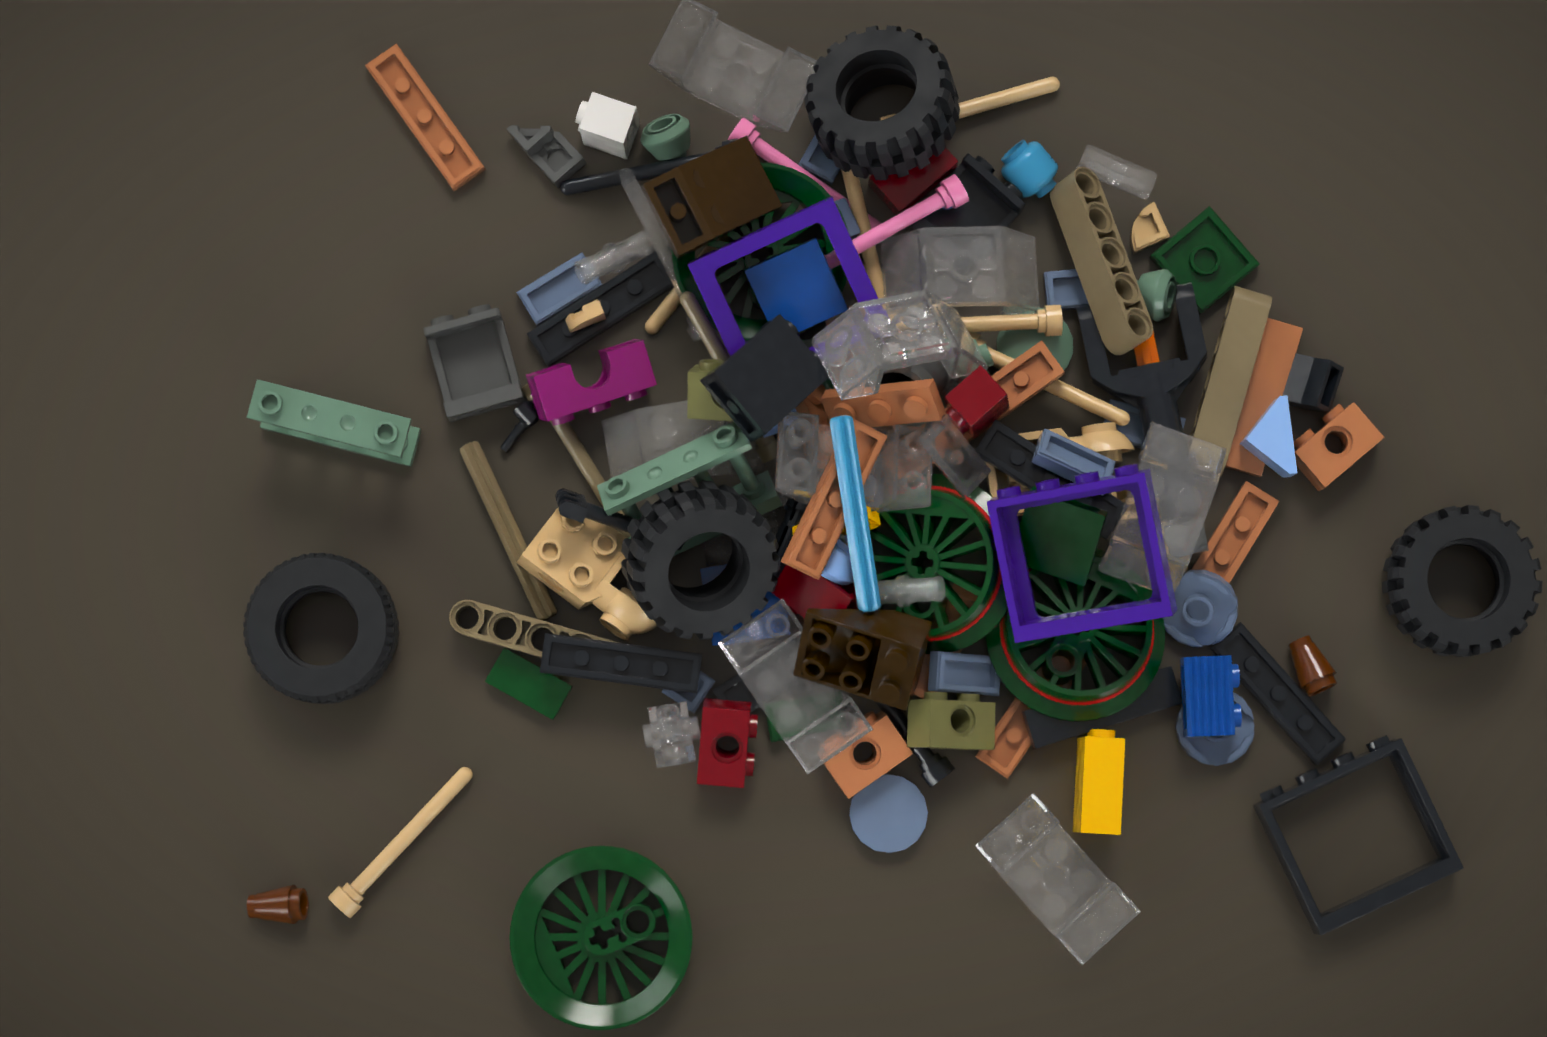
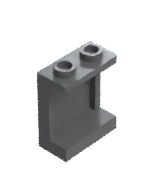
M489 304L473 307L468 310V316L453 319V315L434 318L430 321L431 326L423 328L442 391L446 416L450 422L525 401L502 314L499 308L491 309Z

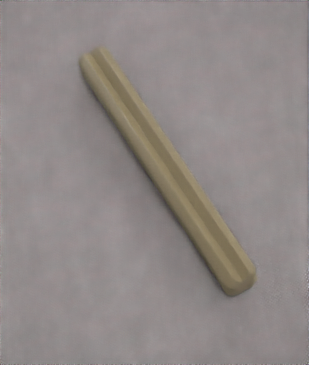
M472 441L463 445L460 448V453L537 619L544 621L553 617L557 613V609L545 584L516 563L527 548V545L480 443Z

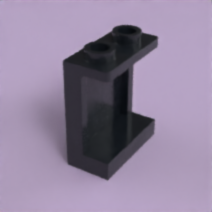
M969 153L965 155L960 165L951 174H955L963 184L968 194L969 202L956 209L945 210L940 208L905 228L961 279L1022 213L1026 205L1021 200L1023 198L1022 192L1009 181L1003 184L993 175L995 172L994 168L981 156L974 158Z
M779 314L766 322L754 336L700 381L750 442L767 434L831 375L825 369L822 358L816 352L809 350L800 339L797 328Z

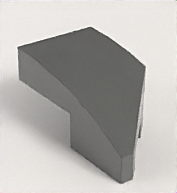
M511 125L507 128L513 139L557 188L561 186L563 181L568 180L587 164L582 155L560 132H554L551 126H541L540 129L519 128L518 125Z

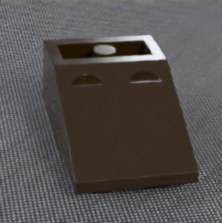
M747 135L684 163L642 184L641 188L676 259L782 207Z
M808 608L793 675L906 711L918 685L932 622L895 610L863 612L859 609Z

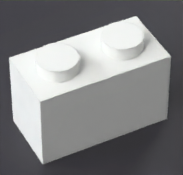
M592 92L589 102H581L575 123L579 124L578 131L581 134L584 145L628 159L640 125L636 106Z

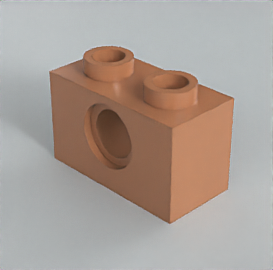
M1354 402L1346 408H1343L1339 403L1321 418L1326 424L1320 430L1314 433L1309 428L1294 441L1296 465L1318 491L1326 488L1385 438ZM1328 434H1333L1340 438L1342 450L1339 454H1334L1327 450L1325 438Z
M870 711L860 717L854 723L856 729L844 737L840 733L830 738L822 745L824 751L817 755L848 799L913 754L888 716L882 711L877 714L874 711ZM861 742H869L873 748L871 756L865 761H857L853 756L854 748Z

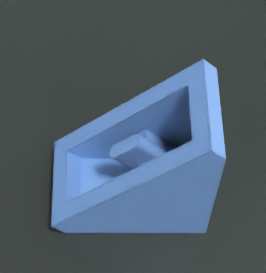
M1287 395L1279 396L1270 404L1240 443V445L1283 478L1292 477L1298 473Z

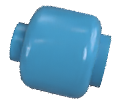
M1021 140L1001 158V161L1004 163L1001 168V175L1006 181L1012 183L1022 192L1023 198L1033 196L1034 194L1041 198L1056 185L1053 178L1058 171V164L1037 141L1026 143L1025 140Z

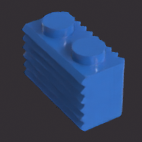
M1231 655L1180 658L1183 737L1235 735V727H1241L1242 724L1240 703L1234 704L1233 688H1239L1240 685L1238 664H1232Z

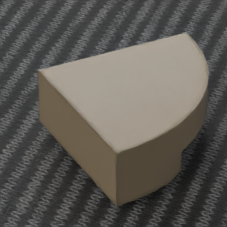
M1155 202L1147 205L1139 213L1132 225L1130 245L1133 254L1163 242L1170 237Z
M595 300L583 305L582 311L575 314L570 313L565 321L569 332L572 333L603 321L606 317L600 301Z

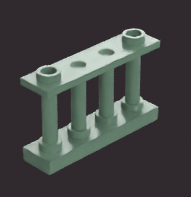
M258 379L246 417L260 421V428L408 467H412L422 431L420 428L410 426L412 421L410 418Z
M734 421L597 485L604 510L608 516L622 510L624 515L639 520L642 513L636 504L637 502L667 488L670 492H674L672 486L691 477H694L697 485L701 480L713 481L708 469L729 460L741 483L732 488L739 495L743 494L761 515L783 504L768 470L755 476L744 455V452L751 450L752 446L749 439ZM706 532L688 539L680 551L677 550L673 556L722 533Z

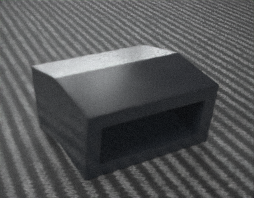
M1296 353L1282 396H1288L1289 406L1329 413L1344 367L1329 359L1314 358Z

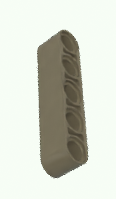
M1079 167L1056 183L1050 191V199L1101 339L1111 353L1121 356L1149 339L1153 334V324L1101 183L1092 170L1087 167Z
M1234 286L1231 291L1187 444V452L1192 470L1216 477H1221L1224 472L1269 315L1272 296Z
M473 600L457 602L449 614V621L453 629L466 637L542 658L543 651L536 649L533 639L535 634L542 629H548L556 635L616 642ZM466 608L476 609L479 615L477 624L470 629H463L458 621L460 613ZM503 619H512L517 627L515 635L511 639L501 640L496 633L497 624Z

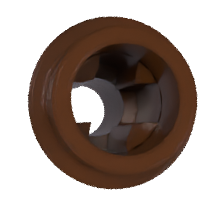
M1310 635L1299 638L1288 645L1291 650L1300 688L1302 690L1305 689L1309 697L1320 694L1337 684L1334 677L1337 672L1312 641Z
M296 885L252 894L247 899L249 918L296 924L298 920H305L308 915L309 902L307 892L304 888H297Z

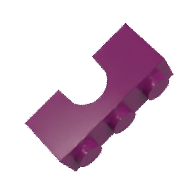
M632 339L599 350L602 373L598 381L588 387H582L576 381L571 365L566 363L556 364L526 374L539 419L547 422L552 421L553 426L574 420L575 412L587 408L589 413L608 409L611 407L610 401L624 396L625 401H630L646 396L648 394L646 388L655 386L657 383L644 340Z

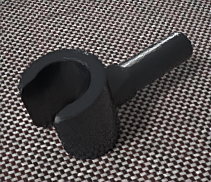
M525 400L514 409L513 413L520 422L500 448L508 453L526 429L539 421L533 402Z

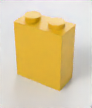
M1092 729L1087 733V736L1077 738L1073 832L1121 835L1125 739L1115 738L1116 730Z

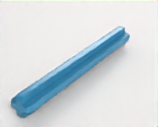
M841 415L831 418L829 423L857 606L860 611L871 612L880 609L881 600L855 428L851 416Z

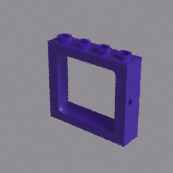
M832 196L688 262V267L730 356L746 342L715 277L716 270L815 223H819L824 227L864 314V321L854 328L810 347L809 350L816 352L822 360L828 358L829 362L833 363L850 355L851 351L849 348L858 343L864 342L865 346L868 347L887 338L885 331L892 328Z
M1131 464L1114 468L1115 475L1099 478L1098 471L1078 474L1074 476V483L1060 485L1059 478L1037 482L1035 483L1036 490L1021 492L1020 486L1007 487L996 490L997 497L987 501L1015 643L1170 617L1177 612L1178 609L1150 469L1139 470L1138 464ZM1123 490L1130 491L1134 496L1152 587L1151 598L1048 617L1040 616L1036 611L1018 521V512L1021 509Z

